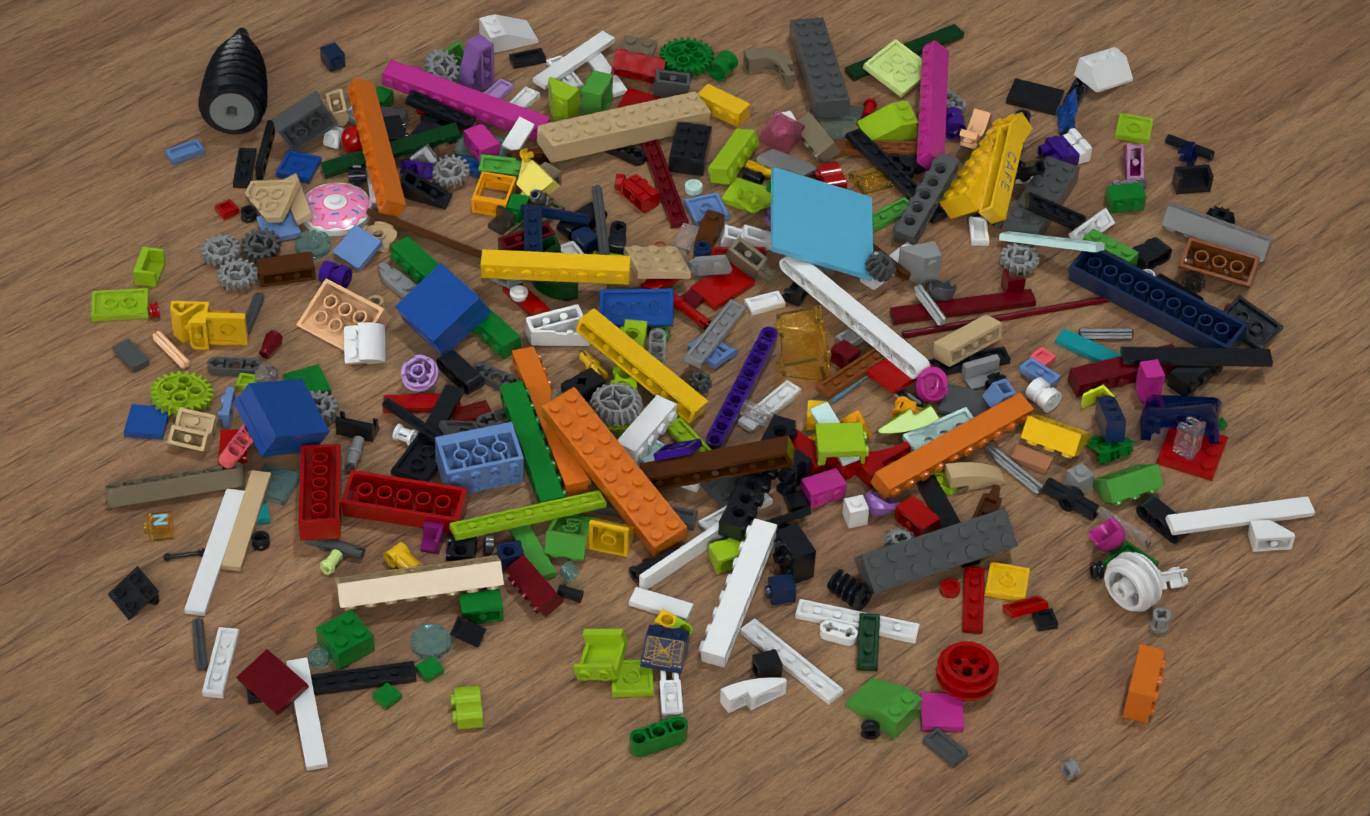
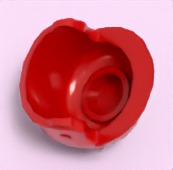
M350 125L345 128L340 138L341 145L345 151L351 154L363 150L357 125Z

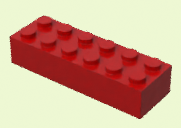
M341 445L301 446L298 517L300 541L341 538Z
M351 470L341 500V506L344 516L423 528L426 520L444 523L445 532L452 533L450 523L464 520L469 499L467 488Z

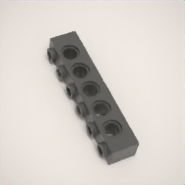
M939 153L937 158L933 159L930 170L924 174L922 184H918L916 194L910 198L907 209L901 213L900 221L895 223L893 227L894 241L901 244L909 242L912 245L918 242L938 208L939 202L944 197L943 194L949 189L950 184L959 172V159L943 153Z

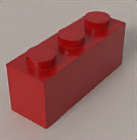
M616 49L610 74L653 84L656 69L664 70L666 60L657 56H646L643 53H632L626 49Z

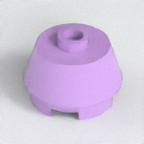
M415 355L414 358L403 364L401 369L402 381L410 390L418 392L429 391L437 383L438 366L430 357Z

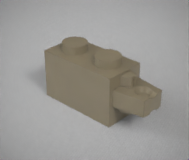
M741 237L736 239L726 253L729 262L753 280L757 277L768 283L775 274L766 264L768 258Z

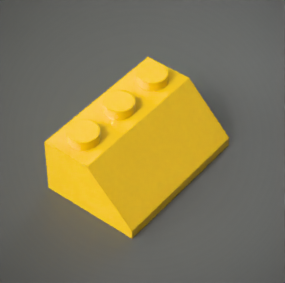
M1037 414L1027 416L1021 438L1026 439L1027 444L1034 446L1040 444L1047 451L1054 452L1057 450L1062 452V456L1072 459L1073 456L1080 455L1091 433Z

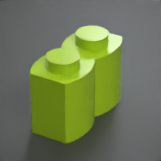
M479 685L454 687V694H450L451 707L456 708L455 711H452L453 723H457L458 730L483 727Z

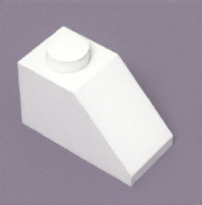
M1272 520L1250 521L1247 535L1253 552L1292 549L1295 539L1293 532Z

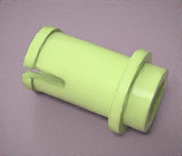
M332 550L327 559L321 562V571L325 574L334 573L336 565L343 558V554L339 550Z

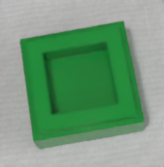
M433 656L415 665V670L427 683L444 674V668Z
M387 682L372 694V699L385 710H388L402 699V694Z

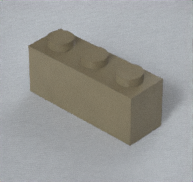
M807 112L793 124L797 129L795 131L796 135L800 140L805 139L803 143L809 151L811 149L814 150L812 154L817 161L821 159L824 164L828 163L841 152L840 148L810 112Z

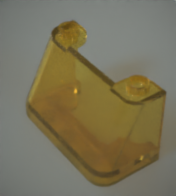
M820 305L776 314L777 322H774V328L780 335L782 358H779V362H776L778 373H782L783 377L821 382L830 377L831 363L828 331Z

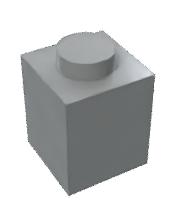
M1081 463L1067 470L1064 485L1068 488L1072 486L1078 487L1083 494L1092 491L1094 474Z

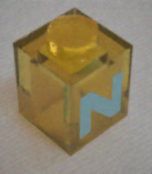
M171 511L147 513V522H144V532L149 534L150 542L174 539Z

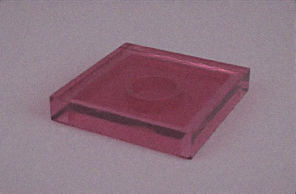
M775 110L761 133L759 142L789 155L805 126Z

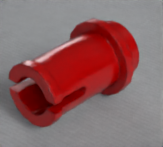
M869 98L865 100L862 118L874 113V110L877 108V103L874 99Z

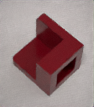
M1007 269L1003 270L1001 287L1004 292L1025 289V277L1011 278Z

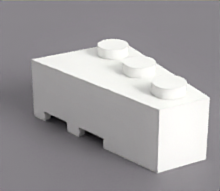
M578 304L525 318L524 331L530 345L590 346V342L575 331L580 318L583 316Z

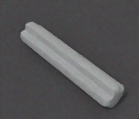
M923 285L915 286L914 293L939 326L945 325L947 318Z

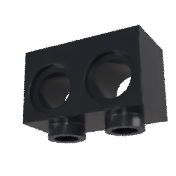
M448 534V546H450V549L446 550V561L476 558L477 536L456 541L453 534Z

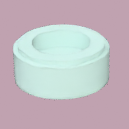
M691 179L685 183V192L687 194L696 196L702 193L703 184L701 181Z

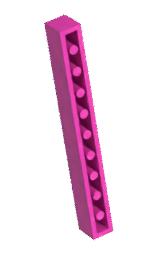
M935 40L930 44H926L922 49L917 163L928 171L931 168L933 159L937 158L939 153L945 154L949 51Z
M392 59L382 73V85L408 95L412 90L417 91L500 129L511 131L520 116L535 124V128L528 137L533 141H537L538 125L550 123V117Z

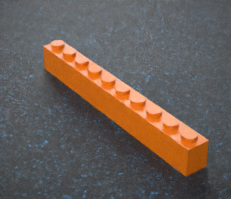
M355 77L353 82L349 84L347 92L353 109V116L356 121L378 211L382 214L399 217L406 206L375 85L374 82Z
M534 346L512 350V365L517 377L521 379L524 387L529 390V401L534 404V415L539 417V429L544 431L545 445H549L550 459L555 461V472L560 475L561 488L565 489L567 497L579 495L582 493V490L588 491V485H591L589 475L585 473V470L543 419L542 406L555 399L557 395L556 392H552V383L550 379H547L545 366L541 365L540 353H536Z
M1019 392L875 472L870 483L884 500L889 497L894 498L905 488L910 489L916 482L920 480L925 481L932 473L941 472L945 468V464L956 463L962 456L965 455L967 457L971 455L978 447L981 449L989 441L998 440L1003 433L1007 431L1008 433L1012 432L1019 424L1022 423L1024 425L1027 416L1032 414L1034 408Z

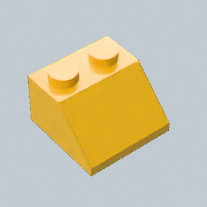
M591 519L589 521V549L628 557L634 540V526L600 519Z

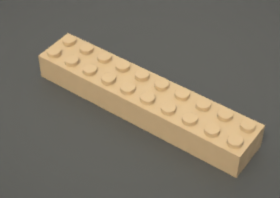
M696 91L538 125L537 143L549 161L554 163L655 139L671 137L675 135L678 122L709 126L711 111Z

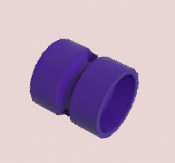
M949 107L946 110L945 136L951 140L960 139L961 129L966 130L962 110L957 107Z
M325 260L319 270V282L323 283L325 279H328L347 289L352 279V268L342 264L338 266L336 262Z

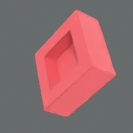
M1040 347L1030 355V358H1034L1046 367H1049L1056 361V355L1044 347Z

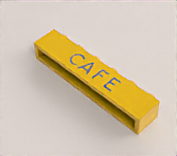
M1014 122L1001 125L998 128L978 212L991 224L1006 220L1026 133Z

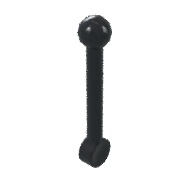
M200 548L194 552L171 555L166 553L163 559L169 561L172 558L194 555L203 557L205 549Z

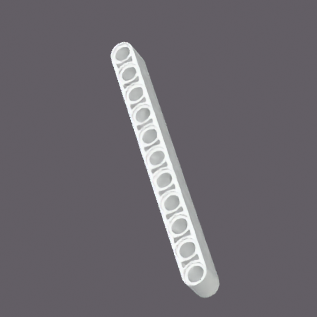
M789 256L779 261L781 270L911 379L917 378L924 369L930 367L926 357L812 263Z

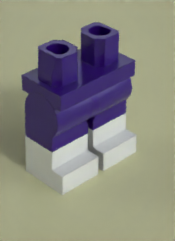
M1075 128L1069 129L1068 134L1046 138L1045 144L1038 146L1037 153L1040 157L1049 156L1072 165H1078L1090 161L1093 148Z

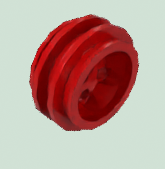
M961 641L949 645L940 653L937 660L936 680L941 689L948 695L963 701H975L988 696L994 691L998 682L999 662L994 654L982 644L973 641Z

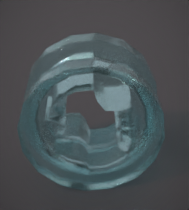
M570 561L561 567L559 574L567 582H571L579 575L580 569Z

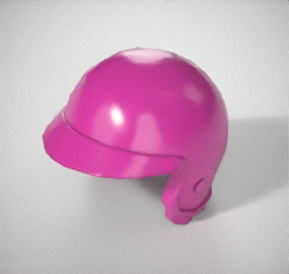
M938 367L924 369L916 381L915 389L918 397L928 403L936 402L945 397L949 390L947 387V376Z
M1113 516L1100 526L1089 531L1090 538L1094 542L1095 547L1105 552L1118 550L1124 544L1126 537L1124 528Z

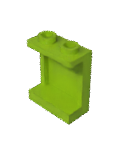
M862 423L815 424L814 437L818 465H825L826 457H860V464L865 463V456H869V446L865 445V442H867V431L863 430Z
M584 629L582 636L586 644L580 663L573 665L577 679L583 681L617 680L629 643L624 630Z

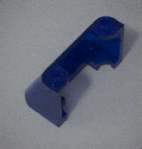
M1150 395L1146 398L1141 412V440H1151L1152 434L1155 432L1160 434L1161 428L1199 429V436L1204 434L1209 438V443L1219 444L1222 402L1215 397Z

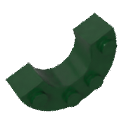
M556 235L543 239V252L561 253V246ZM531 280L533 286L540 293L548 297L563 301L578 299V282Z

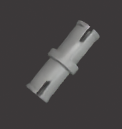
M354 436L351 447L347 450L344 468L348 471L356 470L358 460L362 457V448L365 441L361 436Z

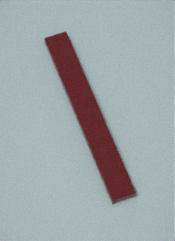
M658 139L640 143L642 150L646 153V162L655 186L660 192V200L671 229L689 226L687 215Z
M1031 289L950 299L948 301H935L945 317L949 318L1036 306V299ZM922 303L890 307L889 311L894 325L934 320Z

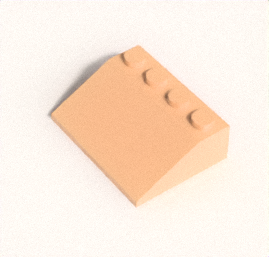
M325 279L296 325L344 351V327L364 322L379 323L386 327L392 316L384 308Z

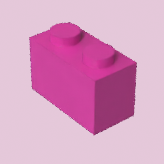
M483 124L464 130V144L479 162L481 154L500 156L501 145L499 140L495 139L491 131L486 129Z
M837 468L801 479L800 490L804 492L810 508L822 506L846 497L847 483Z

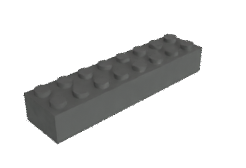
M814 17L790 20L789 37L814 118L848 116L850 98L824 18Z
M1004 508L860 555L854 559L863 586L869 588L867 594L871 593L873 595L1017 547L1018 544L1006 509Z

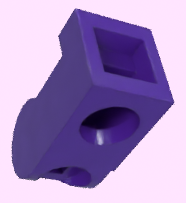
M401 160L400 174L408 168L423 178L432 180L434 164Z

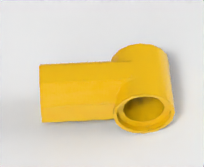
M399 542L383 554L385 561L392 568L397 566L401 569L423 565L410 554L408 547L402 542Z

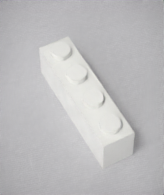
M656 395L619 437L618 442L635 463L644 458L647 450L655 445L659 436L663 435L667 427L675 422L678 416L676 403Z

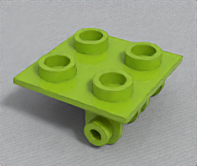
M742 186L737 190L738 198L733 199L750 213H757L762 209L771 207V193L767 192L766 189L752 192Z

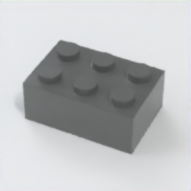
M314 91L272 119L279 134L290 148L296 152L338 125L332 111L317 91Z

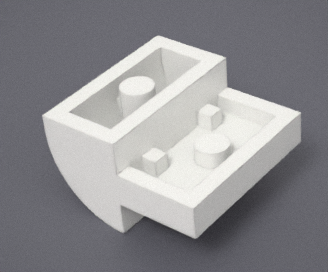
M364 322L344 327L345 364L366 363L369 365L385 363V325Z

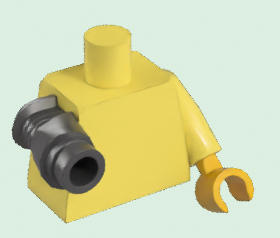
M527 148L520 151V157L522 158L521 169L516 182L523 190L520 195L529 196L532 202L545 206L549 202L548 196L558 189L560 185L538 163L530 160L534 156L532 151L527 152Z

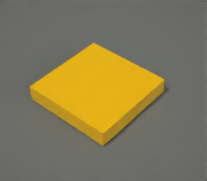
M990 561L984 596L1010 601L1025 599L1030 568Z

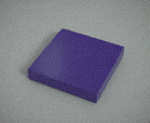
M699 438L664 445L653 454L654 460L658 461L690 455L703 446L702 441Z

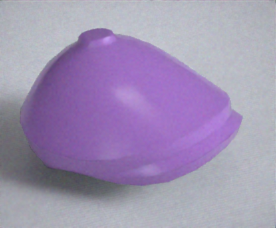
M868 491L864 496L869 507V513L874 517L887 515L895 511L896 506L900 504L899 501L892 497L884 500L878 492Z

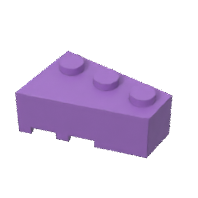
M481 34L467 41L457 79L458 84L480 92L495 83L494 44Z

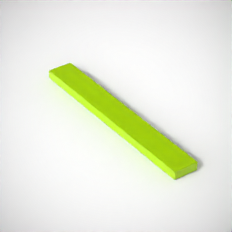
M600 490L453 522L450 523V530L455 540L458 541L606 508L607 502Z

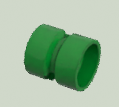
M723 50L707 66L708 74L716 81H723L737 68L738 59L731 51Z

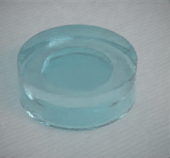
M324 648L312 649L308 654L310 666L317 669L327 666L329 663L328 651Z

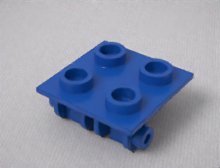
M1075 88L1071 94L1067 95L1063 105L1057 109L1059 135L1063 131L1068 133L1069 129H1076L1075 115L1078 112Z

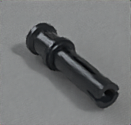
M677 543L651 559L645 558L637 566L629 567L628 571L632 580L639 583L640 574L679 549L678 547L681 544Z

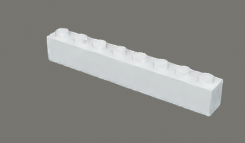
M754 518L752 525H748L745 533L746 540L741 542L739 547L740 555L738 558L735 557L732 565L734 570L732 574L727 576L726 590L721 591L719 597L720 605L715 607L712 615L713 622L707 626L705 633L707 637L705 641L702 640L700 643L701 661L725 668L774 545L777 524Z

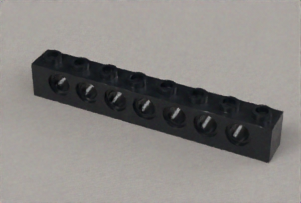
M774 414L761 441L788 435L791 441H795L798 434L796 421ZM778 469L742 475L719 520L718 535L737 541L742 540L748 525H751V520L756 519L757 509L762 507L764 495L769 493L771 481L776 479Z

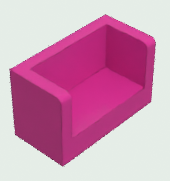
M1158 359L1139 363L1134 389L1141 404L1160 402L1165 374Z

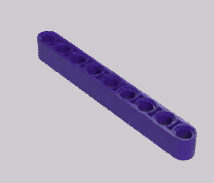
M768 326L761 330L706 436V444L712 450L726 446L776 348L778 332L775 328Z

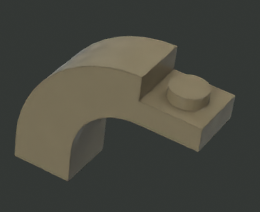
M767 48L744 50L743 64L749 74L760 71L771 72L780 78L785 89L792 88L793 81L795 80L793 72L794 63L788 56Z

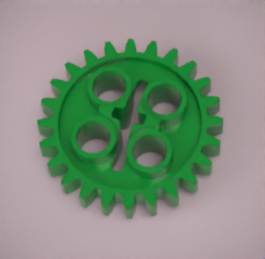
M681 37L680 40L674 38V42L668 41V44H664L659 57L666 60L664 67L666 70L690 73V77L693 78L694 74L699 77L700 73H706L707 66L714 59V51H712V47H708V43L702 44L703 40L697 42L696 38L690 40V37H687V40H684Z

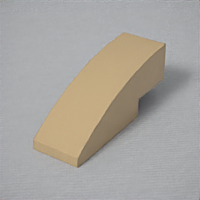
M974 462L945 464L944 476L950 489L966 486L969 491L1005 484L999 467Z

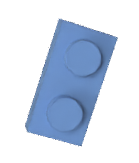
M1032 357L1019 368V372L1032 381L1042 377L1050 384V388L1059 383L1061 379L1059 374Z
M227 387L226 393L222 395L221 404L223 407L219 408L218 418L222 420L223 428H231L235 409L233 401L236 399L235 387Z

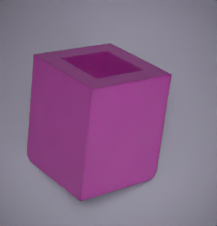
M425 520L423 525L424 537L420 551L439 554L445 539V524Z

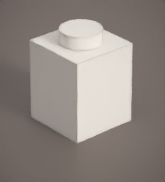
M863 495L844 498L842 515L848 528L864 526L868 523L869 507Z

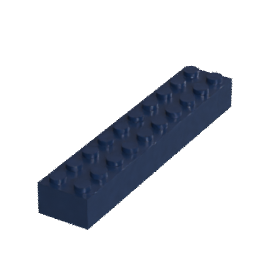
M1105 250L1099 252L1082 251L1069 266L1070 281L1100 297H1105L1108 301L1198 348L1206 346L1209 348H1238L1246 338L1247 323Z

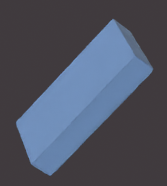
M198 139L165 150V155L172 165L205 154V149Z

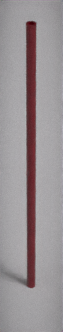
M1102 296L990 317L1001 322L1109 303L1110 301ZM976 319L902 331V336L905 339L956 330Z

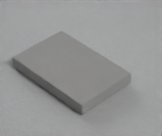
M771 149L759 155L756 161L771 169L776 167L808 178L813 176L814 171H816V166L776 149Z

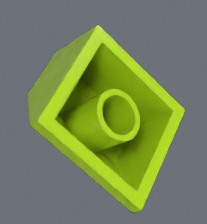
M549 77L548 105L553 121L556 122L579 116V89Z

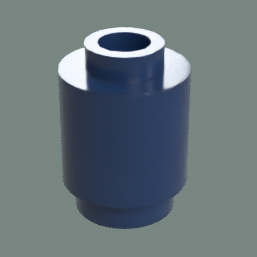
M699 241L694 244L693 259L699 256H711L712 246L710 243Z

